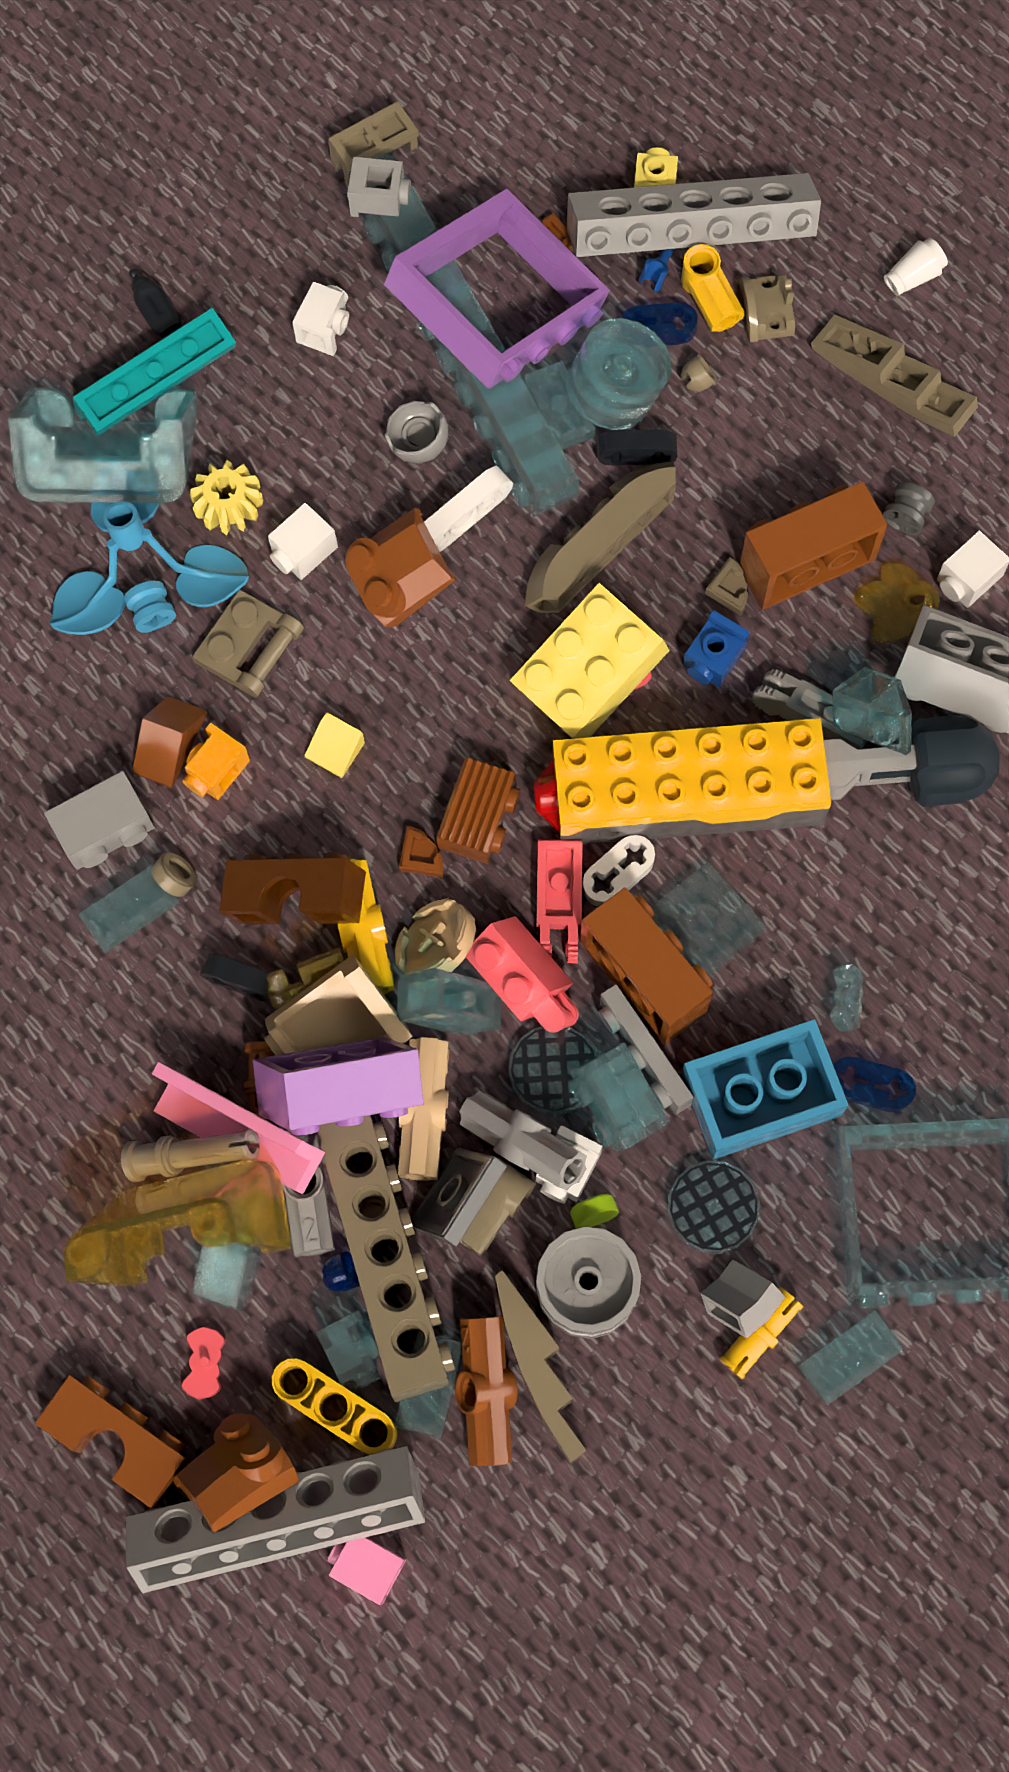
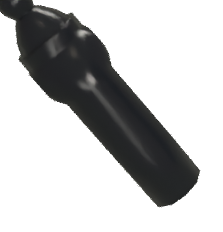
M131 269L129 275L133 278L134 302L152 331L163 338L181 328V317L162 287L156 282L151 281L148 277L139 275L137 269Z

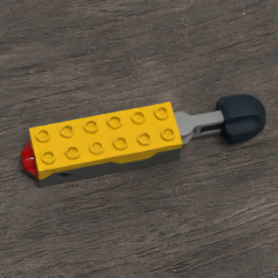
M959 716L916 719L908 729L907 746L859 750L841 739L823 740L821 718L553 740V760L533 782L535 809L538 815L559 831L560 840H582V844L618 842L630 835H639L646 839L821 826L824 825L831 806V800H841L854 786L909 782L915 801L922 807L959 804L977 798L992 786L999 773L1000 750L991 731L973 719Z

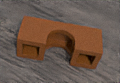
M87 1374L82 1381L69 1375L35 1424L71 1451L82 1453L91 1439L97 1434L104 1431H114L123 1441L125 1456L122 1465L111 1480L148 1507H159L175 1484L173 1478L191 1461L190 1458L181 1453L186 1444L165 1429L159 1435L153 1433L144 1426L148 1417L126 1401L121 1408L114 1405L105 1398L110 1390Z

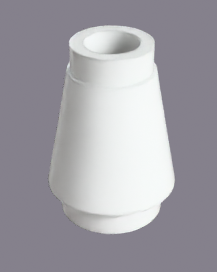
M928 238L924 242L918 240L894 265L890 272L884 275V281L893 293L899 296L903 292L940 276L942 269L948 264L946 255L939 244L932 238Z

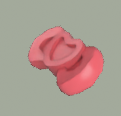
M205 1326L194 1329L186 1337L187 1344L193 1352L189 1359V1366L192 1371L181 1384L182 1390L187 1395L199 1400L213 1397L221 1389L218 1379L220 1376L218 1364L222 1358L221 1349L226 1341L220 1331Z

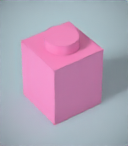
M365 1537L335 1545L327 1562L334 1565L329 1574L330 1577L378 1605H382L403 1568L406 1559Z

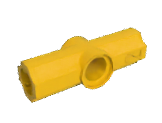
M350 859V861L366 871L360 923L338 924L344 953H348V958L351 955L356 957L385 995L395 989L390 960L385 947L388 940L380 904L376 905L367 860Z

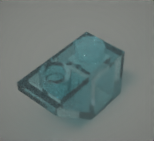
M864 667L833 689V728L904 755L911 752L912 713L900 679Z
M222 1229L220 1237L206 1233L192 1293L201 1299L242 1313L262 1262L261 1258L253 1251L255 1246L248 1243V1238Z

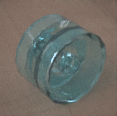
M624 318L607 319L594 326L566 372L565 388L571 404L585 419L599 427L611 430L629 429L643 421L653 403L664 389L671 377L672 361L666 345L649 328L639 322Z

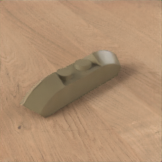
M674 462L656 463L639 468L623 476L610 486L609 489L614 497L612 499L609 497L603 499L593 511V518L583 527L578 525L573 528L564 539V546L551 544L540 556L528 581L525 606L539 613H559L674 500L676 487V467Z

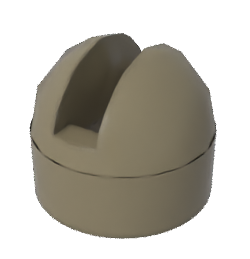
M699 354L689 360L682 368V381H686L689 378L692 379L686 386L690 391L701 392L717 382L711 367Z

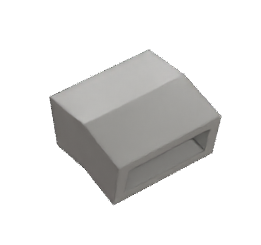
M733 1259L720 1277L701 1292L707 1314L745 1338H748L765 1324L785 1299V1296L771 1281Z

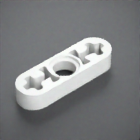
M498 466L491 467L483 472L424 522L440 552L503 501L510 493L513 482Z

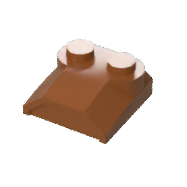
M418 508L412 509L372 538H359L355 540L346 553L347 571L366 608L385 627L393 628L399 625L456 581L454 574H451L421 517L422 513Z
M242 1413L233 1414L225 1418L214 1433L215 1444L196 1457L173 1478L176 1487L182 1489L207 1520L213 1533L299 1482L292 1462L275 1436L257 1417Z

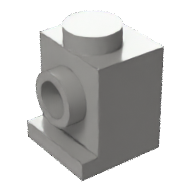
M353 157L347 192L351 217H359V213L399 217L401 205H409L411 195V180L404 179L403 161Z

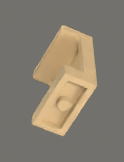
M351 955L264 1019L269 1035L264 1039L275 1055L382 1036L400 1043H405L413 1037L406 1023L354 955Z

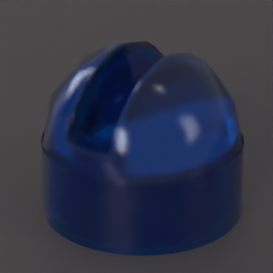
M347 1251L342 1252L324 1263L322 1281L329 1290L340 1293L360 1286L351 1253Z

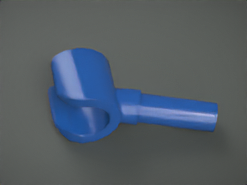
M664 249L656 259L646 260L638 283L642 284L643 280H653L656 283L654 291L659 292L669 270L667 261L675 249Z

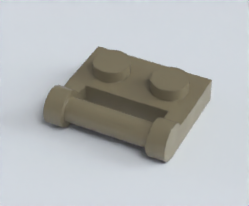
M239 589L192 658L197 665L257 698L264 688L262 682L290 641L298 639L304 630V626L294 617L276 611ZM272 626L277 629L249 672L240 671L239 669L268 627Z

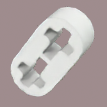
M627 836L593 864L584 874L582 884L583 895L587 901L594 906H600L624 887L629 891L652 869L655 858V851L651 842L643 836ZM630 848L636 852L641 848L644 851L642 857L644 864L640 865L634 861L624 870L620 867L627 859L626 849ZM613 872L617 875L611 881V893L607 894L603 890L597 894L593 892L595 886L593 878L598 877L600 880H605Z

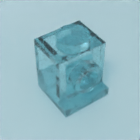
M359 1310L316 1332L340 1384L343 1387L353 1384L355 1390L368 1386L381 1378L373 1360L380 1356L378 1347L369 1330L361 1334L358 1330L359 1326L365 1324V1320Z

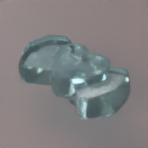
M840 965L833 971L837 988L834 995L830 996V1003L835 1004L830 1013V1019L837 1030L846 1032L856 1030L860 1026L859 1015L862 1012L861 999L863 997L861 985L864 978L861 970L855 965Z

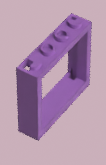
M505 189L397 255L384 283L488 389L502 380L505 382L513 380L521 372L524 365L530 361L533 364L541 361L552 346L557 343L561 346L566 344L583 325L587 328L594 325L603 315L600 309L610 292L508 189ZM497 232L572 306L503 353H500L425 278Z

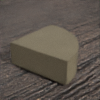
M729 557L705 591L706 595L739 616L742 615L748 599V586L740 565Z

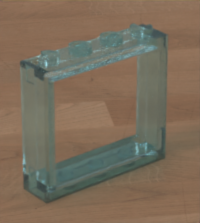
M1009 1118L838 1126L833 1133L848 1301L860 1300L861 1308H882L889 1306L888 1299L907 1298L908 1306H926L936 1304V1296L954 1295L955 1304L983 1302V1294L1001 1293L1002 1301L1009 1302V1276L863 1283L851 1156L853 1151L1004 1144L1009 1185Z

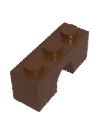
M337 852L325 853L323 858H309L302 854L288 853L284 855L283 859H270L263 855L249 854L245 855L244 860H226L219 912L239 924H280L284 902L291 894L300 891L299 911L317 923H360L366 871L350 861V856Z

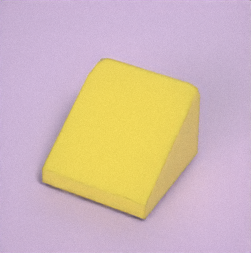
M325 713L306 751L305 758L342 778L365 744L363 733L335 716Z

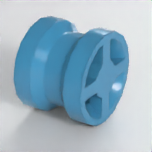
M147 581L131 588L124 596L127 608L134 611L133 622L136 630L141 633H149L169 625L176 617L172 604L167 603L165 600L167 592L164 584L160 581Z

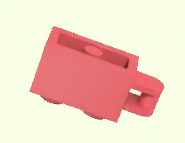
M516 916L491 923L473 942L466 958L521 1022L535 1017L549 1032H558L577 1022L579 1016L578 1009L565 994V991L573 984L572 980Z

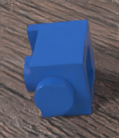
M713 610L708 621L685 653L683 666L688 668V674L697 682L708 685L711 682L720 688L746 650L750 631ZM712 645L719 649L720 652H711L707 646Z

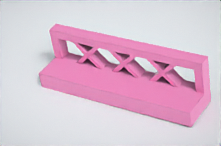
M160 1062L157 1063L152 1075L167 1082L168 1085L154 1112L200 1138L252 1129L256 1132L260 1144L247 1146L248 1149L260 1148L259 1155L256 1159H244L241 1161L301 1194L304 1193L325 1154L324 1151Z

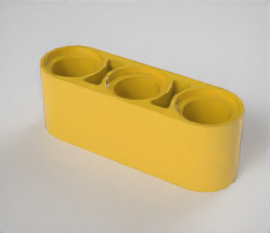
M297 1358L287 1359L275 1368L272 1375V1387L282 1400L361 1452L373 1455L384 1449H392L395 1446L397 1429L394 1422L385 1413L330 1377ZM294 1369L304 1370L308 1377L306 1388L297 1395L287 1394L283 1387L285 1376ZM332 1395L344 1396L348 1405L346 1414L337 1421H329L323 1414L324 1402ZM379 1420L384 1422L388 1429L386 1441L381 1446L368 1447L362 1439L364 1427L371 1421Z

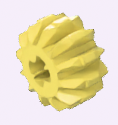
M226 460L223 469L217 470L210 463L208 467L209 475L196 474L195 482L197 487L192 488L190 491L191 500L195 503L193 507L196 518L204 519L205 527L210 531L220 524L221 532L227 536L230 531V525L236 524L237 528L244 532L246 528L244 518L257 521L258 512L256 508L261 507L263 504V496L259 492V480L255 475L250 476L249 470L244 464L233 470L232 463ZM229 494V499H224V495Z

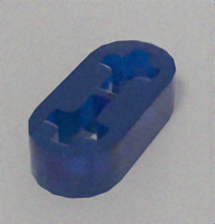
M679 302L633 306L622 314L619 333L621 339L631 347L642 348L684 344L692 340L697 332L698 315L692 306ZM681 317L682 322L685 323V328L682 330L677 329L676 324L673 323L674 318ZM633 321H641V325L644 327L642 333H636L635 328L632 327Z
M848 1056L839 1059L833 1065L836 1074H844L849 1067L855 1069L856 1078L869 1081L868 1086L855 1083L851 1090L843 1088L844 1080L838 1078L846 1100L849 1102L896 1113L907 1108L916 1095V1085L913 1078L901 1069ZM893 1079L900 1081L899 1089L906 1091V1096H899L896 1102L888 1100L889 1092L874 1088L875 1083L888 1086Z

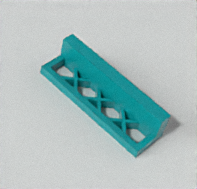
M211 308L73 397L74 411L81 420L85 418L95 434L99 436L234 349L236 341L214 309Z

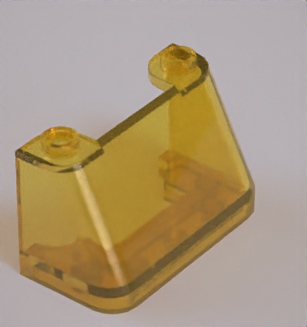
M246 1159L130 1188L119 1193L68 1239L64 1248L67 1282L121 1287L147 1283V1273H144L146 1265L153 1257L165 1255L162 1231L190 1225L195 1240L206 1247H223L235 1244L259 1247L262 1253H275L292 1249L283 1185L279 1170L273 1163L266 1160Z

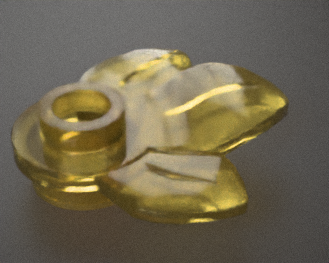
M903 563L883 564L881 568L882 581H872L865 584L853 596V602L858 608L876 617L871 632V640L876 643H890L906 638L913 630L923 605L938 610L940 604L936 588L926 581H920L915 571ZM922 595L925 597L924 601L919 605L910 603L911 598L914 596Z

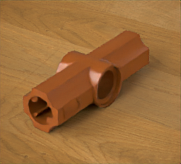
M503 1316L460 1319L463 1371L459 1373L455 1382V1397L459 1409L466 1414L469 1466L509 1464L512 1462L509 1410L516 1404L518 1387L514 1373L506 1367Z

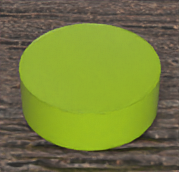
M600 1194L585 1199L576 1204L570 1211L576 1229L599 1225L619 1214L614 1197L609 1194Z

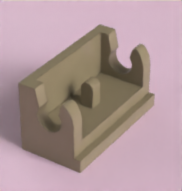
M397 101L328 138L331 163L337 171L343 170L345 183L349 185L353 157L379 159L405 144L410 152L418 147L417 137L419 136V131Z

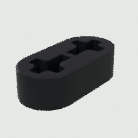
M660 429L607 431L599 435L597 439L598 460L604 465H652L662 462H675L678 458L677 436L671 431Z
M208 953L200 972V976L211 983L274 1006H278L287 985L284 980L273 974L215 953Z

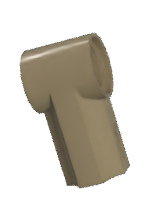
M499 1157L497 1159L507 1165V1167L460 1240L462 1245L480 1257L488 1249L509 1216L513 1218L520 1210L519 1204L524 1197L528 1198L536 1185V1183Z

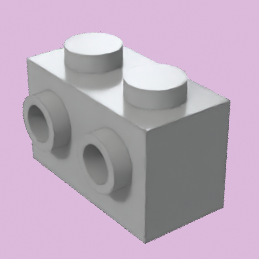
M124 771L44 813L68 859L76 870L82 867L91 868L99 865L107 859L108 853L123 845L130 847L138 844L147 837V832L155 829Z

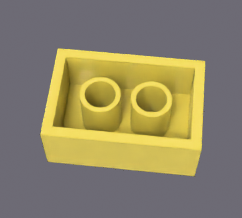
M598 583L510 681L572 739L587 738L594 734L670 650L659 635L604 586Z

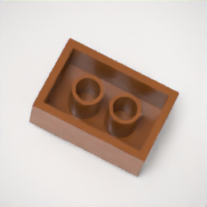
M863 481L851 487L841 485L830 491L824 499L812 504L810 502H802L791 508L785 516L773 521L771 519H763L751 526L745 535L739 565L744 572L743 575L761 610H764L875 561L888 524Z
M624 887L582 919L580 943L614 985L618 986L627 1001L665 1046L707 1013L713 991L710 989L713 983L701 966L698 964L691 966L681 954L683 946L678 938L669 929L662 931L653 921L654 912L648 902L639 894L633 897L628 889Z

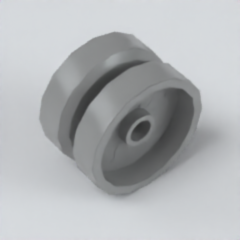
M582 1227L564 1232L548 1245L539 1261L536 1292L542 1312L554 1327L572 1337L593 1339L611 1334L627 1321L639 1298L641 1273L635 1254L623 1239L606 1229ZM585 1273L591 1274L592 1281L598 1282L597 1286L592 1290H585L580 1286L579 1282H581L582 1275Z

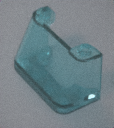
M29 388L8 418L14 479L17 489L22 496L37 502H174L181 497L188 481L197 416L196 389H174L163 393L155 405V422L121 421L97 436L87 421H74L72 403L65 393L53 388Z

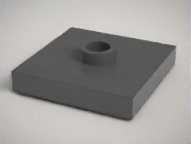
M460 1147L456 1148L438 1176V1180L434 1182L411 1219L413 1228L423 1235L457 1247L507 1165L496 1157Z

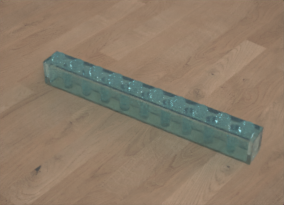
M393 151L376 158L398 161ZM404 172V179H408ZM412 184L409 205H401L399 217L363 213L367 219L364 221V226L369 239L373 244L380 243L384 250L382 259L388 273L397 255L438 231ZM455 260L425 277L500 353L506 351ZM418 319L419 327L427 341L434 339L439 348L436 350V355L441 368L446 374L452 372L457 380L454 387L460 402L464 407L471 405L476 414L473 417V422L482 440L489 438L495 448L492 451V456L496 466L504 473L508 472L513 480L512 493L519 507L527 506L533 518L578 498L579 478L520 374L510 382L502 380L488 389Z

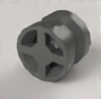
M902 482L896 486L893 492V503L886 506L882 515L888 526L908 535H917L925 524L923 517L931 512L935 499L923 487L909 482Z

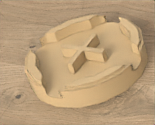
M448 898L433 901L419 909L412 917L415 922L411 925L410 929L408 930L404 927L398 936L395 947L396 965L412 981L422 984L438 981L450 974L464 960L472 947L476 933L475 918L463 905Z

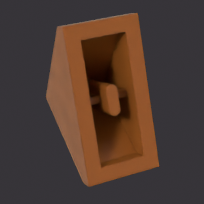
M169 696L162 700L142 719L132 773L173 789L208 712Z

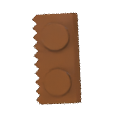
M471 758L464 759L436 837L438 849L488 864L492 852L500 854L507 834V829L501 827L506 812L514 814L521 794V789L515 787L516 777L513 771H507L495 765L490 766L487 763H481Z

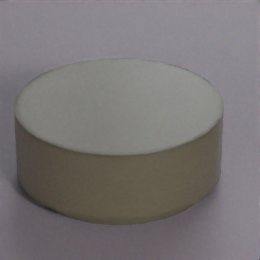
M163 853L151 866L154 880L163 890L173 896H185L196 884V874L193 868L184 858L177 854Z

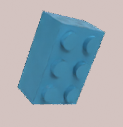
M815 1019L684 1063L681 1073L684 1084L694 1097L692 1106L712 1160L842 1116L849 1106Z

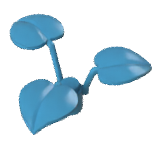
M112 460L100 478L91 502L93 522L100 530L109 533L111 537L106 543L109 549L108 578L105 581L102 575L90 571L76 573L69 577L56 593L53 613L49 623L57 631L74 635L96 633L115 623L122 614L126 604L123 593L113 587L117 581V550L119 548L125 551L136 550L142 545L143 541H147L174 571L181 573L176 581L177 592L186 603L193 606L210 607L222 603L248 582L249 572L245 564L236 555L214 545L193 547L186 553L184 565L176 562L152 536L151 531L143 526V523L149 521L154 516L159 507L160 496L157 488L146 477L129 470L118 461Z

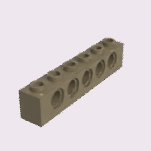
M371 1115L364 1116V1122L359 1125L337 1126L336 1122L319 1125L318 1139L321 1150L325 1152L323 1157L391 1396L395 1402H399L449 1386L450 1383L446 1372L455 1370L448 1343L438 1344L433 1326L442 1323L434 1296L424 1298L420 1281L428 1279L421 1252L411 1254L407 1237L414 1235L415 1231L408 1208L398 1209L394 1193L402 1191L395 1164L386 1166L381 1150L389 1148V1143L382 1121L373 1123ZM359 1156H367L373 1160L371 1168L365 1173L355 1174L349 1171L351 1162ZM372 1198L383 1200L386 1205L381 1215L375 1218H368L361 1214L362 1206L367 1200ZM393 1243L399 1247L398 1254L393 1260L383 1263L374 1259L375 1250L381 1244ZM397 1287H406L412 1292L410 1301L400 1308L389 1306L387 1304V1296L390 1291ZM409 1332H419L425 1336V1343L422 1349L413 1354L401 1351L400 1341L403 1336Z

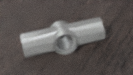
M478 1091L472 1097H467L459 1111L461 1114V1126L495 1146L493 1151L528 1171L529 1169L533 1170L540 1177L564 1190H568L582 1179L587 1169L585 1166L587 1155L551 1134V1128L517 1109L514 1111L493 1096Z
M280 1127V1128L284 1129L285 1131L291 1133L290 1130H288V1129H286V1128H284V1127ZM317 1132L308 1135H294L320 1149ZM322 1160L313 1174L317 1179L315 1188L310 1193L305 1195L297 1194L293 1189L282 1184L286 1196L295 1257L319 1255L335 1250L326 1193L327 1183L323 1173Z

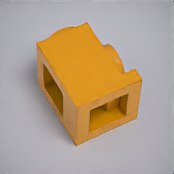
M210 723L205 729L209 737L204 744L202 742L198 743L187 757V765L185 766L187 775L182 782L200 797H204L208 793L216 800H219L250 762L245 746Z

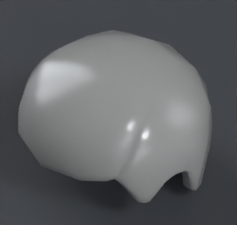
M412 401L400 405L389 417L385 439L391 451L401 460L422 464L434 460L445 449L448 441V424L445 416L434 403Z

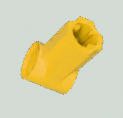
M699 244L688 249L684 255L681 283L686 292L693 296L711 332H721L733 327L738 321L742 320L744 310L720 268L721 259L719 253L709 245ZM702 268L707 270L708 273L698 274L693 269Z

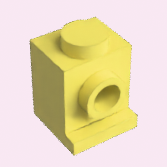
M658 147L651 148L646 153H638L634 188L675 184L678 156H670L667 150Z

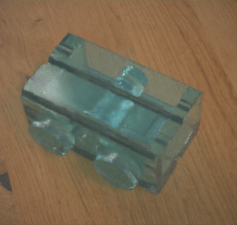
M433 968L420 971V973L414 972L400 976L398 980L397 1017H399V1021L444 1032L449 1031V1033L460 1036L477 1034L478 1031L498 1030L501 1023V998L485 981Z
M625 1042L606 1049L569 1071L574 1079L569 1084L570 1089L582 1107L588 1105L597 1120L592 1124L593 1130L604 1147L607 1148L611 1145L614 1152L624 1151L670 1123Z

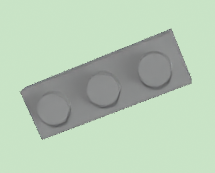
M614 985L603 992L600 999L602 1009L598 1011V1014L609 1032L614 1034L619 1031L628 1046L623 1048V1051L636 1071L645 1069L653 1081V1084L649 1086L650 1092L660 1107L665 1109L670 1106L675 1115L691 1106L694 1098L618 986Z

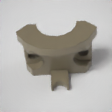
M785 274L758 278L738 277L740 298H743L745 304L746 330L749 342L794 336L795 317L792 307L794 297L792 279H787Z

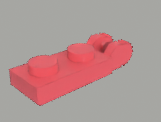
M538 839L537 929H540V945L552 957L550 929L568 930L565 957L567 958V963L578 964V930H581L582 840Z

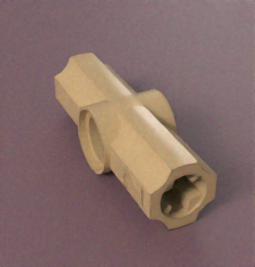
M420 1037L418 1039H410L409 1046L418 1049L424 1105L409 1107L408 1114L399 1117V1128H402L401 1145L399 1146L398 1176L410 1180L429 1181L438 1180L442 1131H446L447 1119H445L446 1108H448V1090H445L446 1076L448 1074L449 1042L437 1038Z

